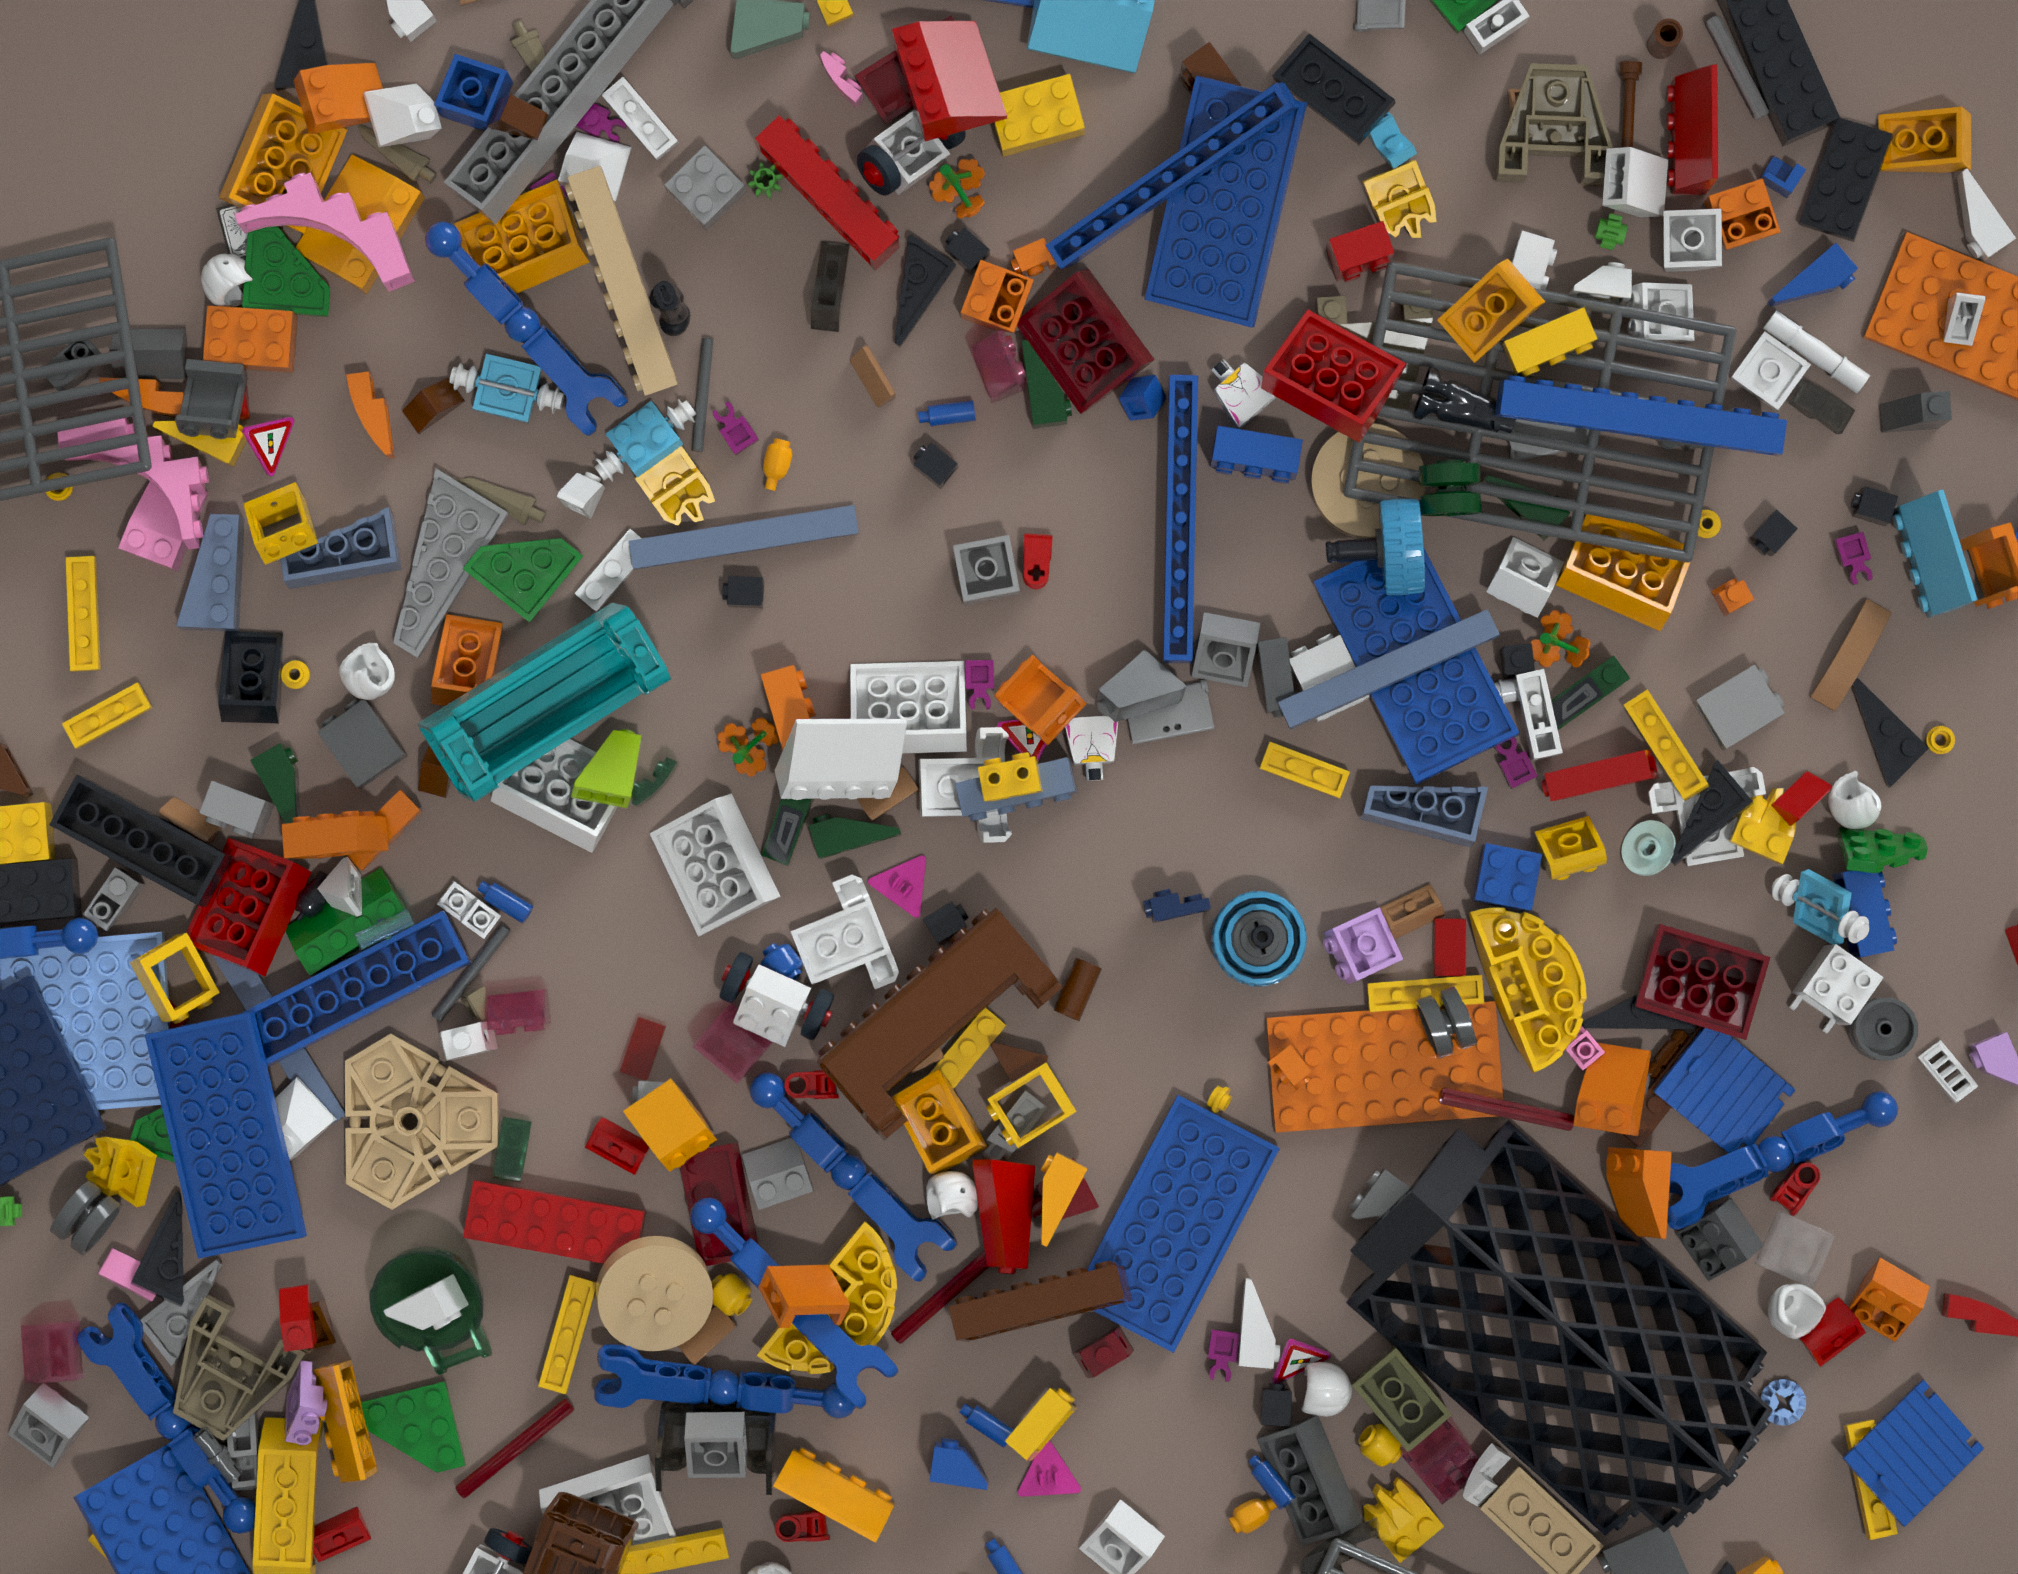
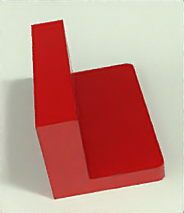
M1836 1298L1826 1305L1825 1313L1817 1326L1807 1335L1798 1339L1808 1349L1813 1360L1821 1367L1866 1332L1857 1316L1840 1298Z

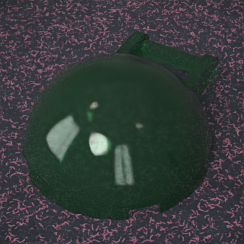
M416 1247L395 1255L378 1271L369 1294L370 1311L376 1326L383 1336L399 1349L402 1345L414 1351H425L438 1375L446 1373L450 1367L479 1356L486 1358L492 1355L491 1346L480 1326L484 1315V1292L480 1280L471 1266L459 1255L439 1247ZM452 1274H454L469 1304L460 1310L462 1316L450 1321V1323L437 1330L434 1329L433 1325L421 1330L390 1318L384 1313L385 1309ZM470 1337L472 1338L475 1346L443 1358L441 1350L453 1348Z

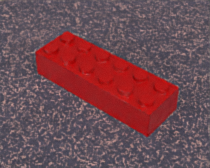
M779 115L755 138L757 149L772 165H775L776 169L876 271L900 248L899 235L897 234L899 231L890 221L886 220L883 222L879 218L878 209L868 199L863 202L859 198L860 195L858 194L859 190L849 179L844 182L840 178L839 169L829 159L824 161L821 158V155L818 153L820 150L809 138L805 141L801 138L800 129L790 118L784 120Z
M475 1180L473 1181L463 1238L604 1264L609 1256L618 1248L632 1240L642 1238L646 1211Z

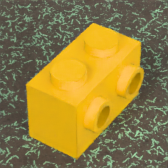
M1029 752L1012 755V761L1002 763L1001 758L985 760L984 766L978 767L984 801L991 802L1043 792L1037 758L1035 756L1030 757Z

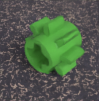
M760 163V169L757 172L750 170V175L754 178V181L749 182L748 186L749 188H757L755 193L757 198L761 194H767L770 200L772 192L775 190L777 192L782 191L777 182L783 180V176L781 174H774L776 169L774 164L768 169L764 168V165ZM763 176H767L770 180L767 187L760 183Z
M1609 213L1607 219H1599L1595 239L1601 240L1600 247L1613 250L1615 244L1623 245L1628 229L1627 224L1621 223L1623 216Z
M14 1196L0 1197V1226L15 1225V1218L22 1217V1204H15Z

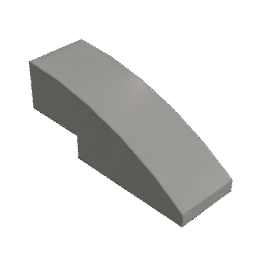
M257 1412L227 1438L228 1455L242 1470L241 1475L232 1481V1488L236 1491L257 1489L258 1450L261 1439Z

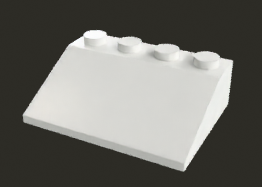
M964 661L850 664L851 719H906L907 727L902 753L967 752Z
M796 719L775 768L781 799L890 798L898 781L907 727L906 719Z
M571 739L498 783L499 788L493 791L491 802L591 853L600 841L618 807L571 797L575 780L596 754L595 751Z
M732 793L715 798L650 833L698 937L781 897Z
M649 1454L539 1490L540 1507L543 1514L558 1492H567L634 1519L639 1523L631 1546L677 1537Z

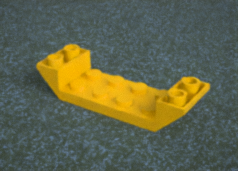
M265 1417L258 1450L253 1547L254 1574H315L316 1564L312 1563L318 1450L322 1449L323 1421L321 1419L317 1434H312V1440L308 1445L285 1442V1418Z

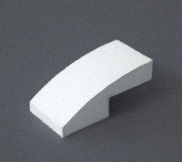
M1491 1443L1475 1464L1466 1483L1463 1497L1479 1507L1498 1487L1492 1478L1511 1457L1503 1449Z

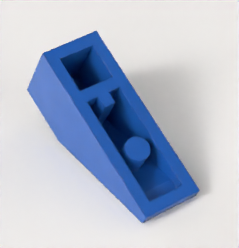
M1835 243L1767 303L1772 307L1832 292L1838 286L1843 290L1856 279L1852 274L1858 267L1840 246Z

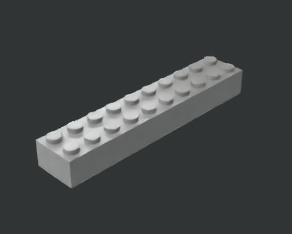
M591 0L514 95L548 114L538 140L488 127L444 183L459 198L494 224H497L674 5L672 1Z

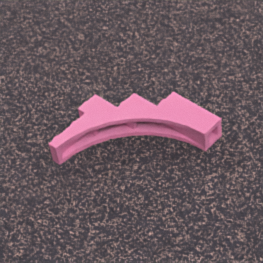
M311 172L308 174H297L290 181L285 182L286 194L273 195L266 202L258 205H247L241 209V212L234 214L238 225L244 233L265 227L292 225L311 227L341 238L367 257L377 270L388 292L415 282L396 229L388 213H374L369 215L365 221H362L349 192L334 194L324 202L317 182Z
M124 418L57 432L59 449L134 434V424H130L128 419ZM161 435L147 437L152 468L147 472L137 474L148 479L170 501L178 517L182 539L188 550L200 548L199 538L203 537V528L201 521H197L196 511L201 510L198 494H205V483H209L208 468L201 464L198 457L173 460L170 444L166 445ZM137 445L69 458L65 459V461L93 460L123 465L138 462L139 456Z

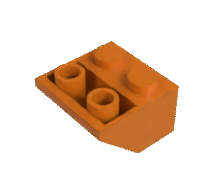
M1763 178L1710 195L1704 201L1706 209H1722V245L1725 250L1781 233Z
M980 260L961 310V318L986 328L1014 333L1034 279Z
M1879 1258L1865 1275L1848 1308L1857 1316L1861 1323L1896 1342L1922 1311L1930 1286L1884 1259Z

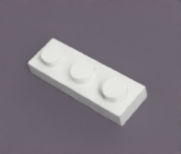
M624 77L602 94L605 101L657 161L679 143Z
M631 529L627 531L575 592L581 600L596 612L604 606L633 572L629 541L642 538Z

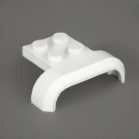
M1001 727L979 728L975 738V758L919 759L920 817L962 816L955 783L979 778L978 767L984 766L985 760L1001 758V763L1005 762V744L1009 737L1008 733ZM998 811L986 813V819L977 820L978 835L982 843L1005 842L1012 835V831L1008 828L1007 814L998 815Z
M1755 767L1728 772L1750 798L1766 794L1763 774ZM1673 782L1653 784L1648 792L1651 813L1676 810L1680 835H1682L1692 809L1699 799L1700 792L1684 801ZM1736 817L1685 858L1686 867L1744 857L1743 848L1728 842L1738 818Z
M850 875L832 882L844 910L791 931L811 984H816L863 964H866L875 989L895 982L899 970L862 878Z

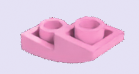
M823 51L820 55L821 62L829 79L840 94L857 108L863 100V95L860 92L862 88L849 78L846 81L843 80L847 75V69L844 66L846 62L833 52L829 55Z
M1582 1025L1576 1038L1564 1050L1582 1071L1605 1053Z
M111 1248L97 1274L121 1288L132 1291L149 1302H152L156 1296L131 1284L141 1262Z

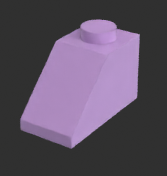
M2007 1032L1998 1033L1970 1045L1972 1052L1969 1053L1975 1069L1979 1068L1984 1074L2018 1087V1056Z

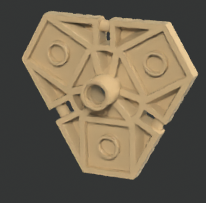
M394 1034L387 1035L345 1061V1117H349L350 1127L345 1128L346 1184L391 1210L441 1181L440 1178L446 1174H454L499 1147V1093L451 1066L446 1068L439 1064L440 1060ZM433 1074L442 1078L438 1086L429 1082ZM408 1113L415 1114L418 1119L417 1126L412 1130L407 1129L403 1123V1119ZM361 1116H370V1128H361ZM438 1155L442 1164L434 1168L430 1159Z

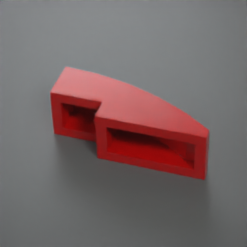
M1944 1293L1942 1316L1970 1320L1969 1330L1973 1332L2018 1337V1320L2006 1312L1978 1300Z

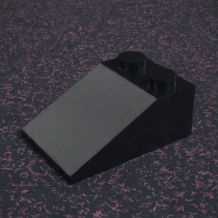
M225 632L218 701L221 722L279 724L283 633Z

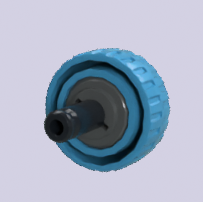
M1418 499L1381 501L1379 503V529H1375V537L1344 539L1335 542L1329 540L1325 543L1326 560L1328 563L1333 561L1342 563L1377 560L1378 568H1382L1384 591L1387 595L1417 594L1425 590L1423 532Z
M1250 891L1232 898L1218 912L1212 925L1211 948L1216 962L1229 977L1244 985L1262 987L1273 985L1286 979L1298 967L1306 949V928L1300 913L1289 901L1275 893Z

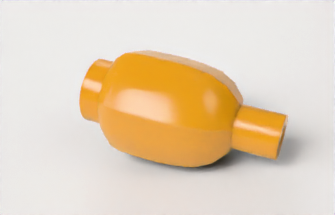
M774 438L773 443L768 445L763 461V472L767 477L765 489L775 491L778 480L784 478L787 474L792 459V450L789 448L791 442Z
M1259 1498L1252 1499L1236 1507L1233 1510V1516L1228 1518V1521L1236 1534L1241 1531L1248 1534L1264 1525L1270 1517V1511L1277 1508L1271 1498L1265 1501Z

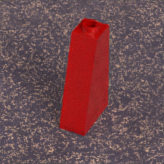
M1642 750L1544 773L1546 780H1542V787L1545 797H1550V801H1559L1659 778L1654 752L1652 750Z
M993 1159L973 1160V1172L987 1267L999 1268L998 1273L1016 1274V1269H1028L1035 1165Z

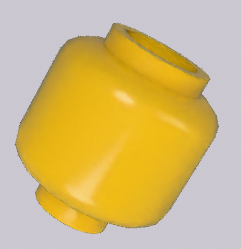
M728 1273L725 1276L718 1275L711 1282L713 1305L725 1315L732 1316L736 1314L739 1316L750 1306L752 1290L735 1273Z
M1379 1423L1374 1426H1367L1359 1437L1358 1443L1360 1444L1361 1454L1377 1466L1384 1467L1389 1463L1394 1464L1401 1457L1402 1449H1400V1442L1384 1424Z

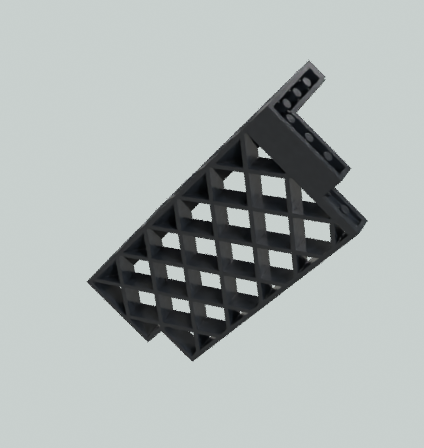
M1509 1120L1491 1136L1483 1149L1458 1128L1442 1144L1408 1191L1360 1236L1350 1250L1373 1272L1355 1289L1346 1303L1603 1535H1607L1613 1529L1619 1531L1626 1524L1630 1515L1634 1518L1640 1512L1663 1533L1671 1526L1679 1527L1687 1518L1689 1512L1695 1514L1704 1504L1706 1498L1709 1501L1712 1500L1719 1493L1722 1485L1728 1487L1738 1476L1736 1469L1738 1470L1749 1458L1746 1453L1751 1451L1759 1441L1756 1436L1760 1435L1770 1423L1767 1418L1773 1409L1750 1389L1754 1383L1751 1378H1754L1764 1367V1364L1761 1362L1767 1351ZM1491 1164L1496 1184L1480 1183L1478 1181ZM1516 1166H1522L1534 1177L1537 1189L1521 1187ZM1461 1203L1468 1224L1452 1223L1449 1220ZM1487 1205L1503 1206L1509 1229L1493 1227ZM1528 1209L1544 1211L1550 1233L1534 1231ZM1569 1213L1576 1214L1587 1224L1591 1237L1575 1235ZM1443 1226L1447 1229L1450 1247L1425 1244ZM1499 1249L1516 1251L1522 1273L1505 1271ZM1541 1253L1557 1255L1563 1277L1547 1276ZM1582 1257L1596 1258L1598 1260L1604 1281L1588 1279ZM1623 1261L1629 1262L1641 1273L1644 1285L1629 1284ZM1405 1262L1408 1264L1411 1283L1387 1280ZM1429 1267L1453 1270L1458 1290L1432 1286ZM1475 1274L1501 1277L1505 1296L1478 1293ZM1554 1298L1570 1299L1576 1323L1560 1320ZM1595 1301L1611 1303L1617 1326L1602 1325ZM1391 1303L1416 1306L1419 1325L1404 1323L1392 1312ZM1636 1305L1651 1307L1658 1330L1643 1329ZM1436 1309L1462 1313L1465 1331L1440 1328ZM1677 1309L1683 1310L1694 1320L1698 1334L1683 1332ZM1482 1316L1508 1319L1512 1338L1487 1335ZM1529 1322L1555 1326L1557 1328L1559 1345L1532 1341ZM1609 1346L1624 1348L1631 1372L1617 1371L1615 1369ZM1650 1350L1665 1352L1671 1375L1656 1373ZM1444 1351L1470 1355L1473 1373L1457 1371L1446 1361ZM1690 1353L1705 1355L1712 1379L1697 1377ZM1730 1357H1735L1744 1365L1738 1377H1736ZM1490 1358L1515 1361L1517 1363L1519 1380L1493 1376ZM1537 1365L1563 1368L1567 1387L1539 1383ZM1583 1372L1610 1375L1614 1394L1586 1390ZM1663 1395L1678 1396L1685 1421L1670 1419ZM1704 1398L1718 1399L1726 1424L1711 1423ZM1498 1400L1524 1403L1527 1421L1511 1419L1499 1408ZM1544 1407L1571 1410L1574 1428L1547 1424ZM1591 1414L1617 1417L1621 1435L1593 1431ZM1638 1421L1666 1425L1669 1443L1640 1438ZM1718 1444L1734 1446L1725 1464ZM1551 1448L1578 1452L1581 1469L1563 1466L1552 1456ZM1598 1455L1625 1459L1628 1476L1600 1472ZM1645 1463L1673 1467L1676 1484L1647 1480ZM1692 1470L1716 1473L1700 1488H1695ZM1604 1496L1629 1501L1614 1512L1606 1504Z

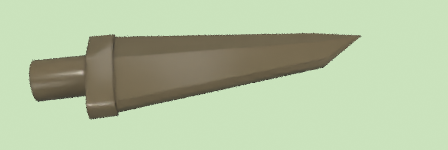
M521 20L512 25L518 38L512 40L511 44L532 73L546 55L537 30L528 32Z
M361 124L357 125L362 138L407 175L410 180L415 182L419 176L429 183L435 180L437 174L427 168L430 159L400 144L378 147L374 131Z
M473 477L455 479L508 512L510 516L521 524L526 525L529 518L542 523L546 516L545 512L534 508L537 499L531 496L528 497Z

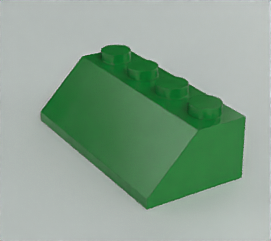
M382 867L361 879L362 915L354 916L331 907L326 902L321 914L319 912L317 916L312 918L304 916L301 922L296 920L287 926L285 932L294 952L309 976H315L412 916Z

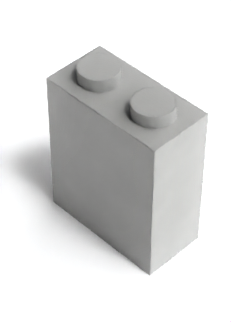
M1755 664L1692 702L1722 751L1785 714L1782 709L1785 707L1783 700L1777 692L1772 693L1767 685L1770 682L1767 674L1761 667L1757 669Z

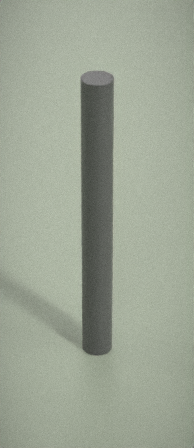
M702 338L692 451L703 452L714 341L712 338Z
M503 925L499 927L432 1014L436 1020L441 1022L509 935L511 932Z

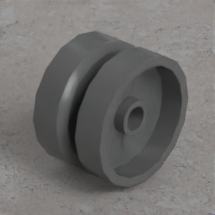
M1455 986L1439 992L1442 1010H1440L1436 1000L1430 995L1416 1000L1421 1022L1438 1059L1453 1054L1454 1046L1450 1035L1453 1036L1456 1044L1462 1050L1477 1045L1470 1015Z
M1873 998L1866 1002L1855 1020L1849 1025L1848 1035L1853 1047L1862 1056L1871 1060H1895L1905 1056L1913 1048L1918 1037V1022L1914 1012L1904 1002L1895 998ZM1881 1025L1887 1026V1032L1881 1033Z
M87 1181L63 1206L53 1221L50 1232L61 1240L69 1238L74 1234L71 1238V1248L79 1254L85 1255L112 1225L122 1208V1204L111 1196L99 1201L101 1189L91 1181Z

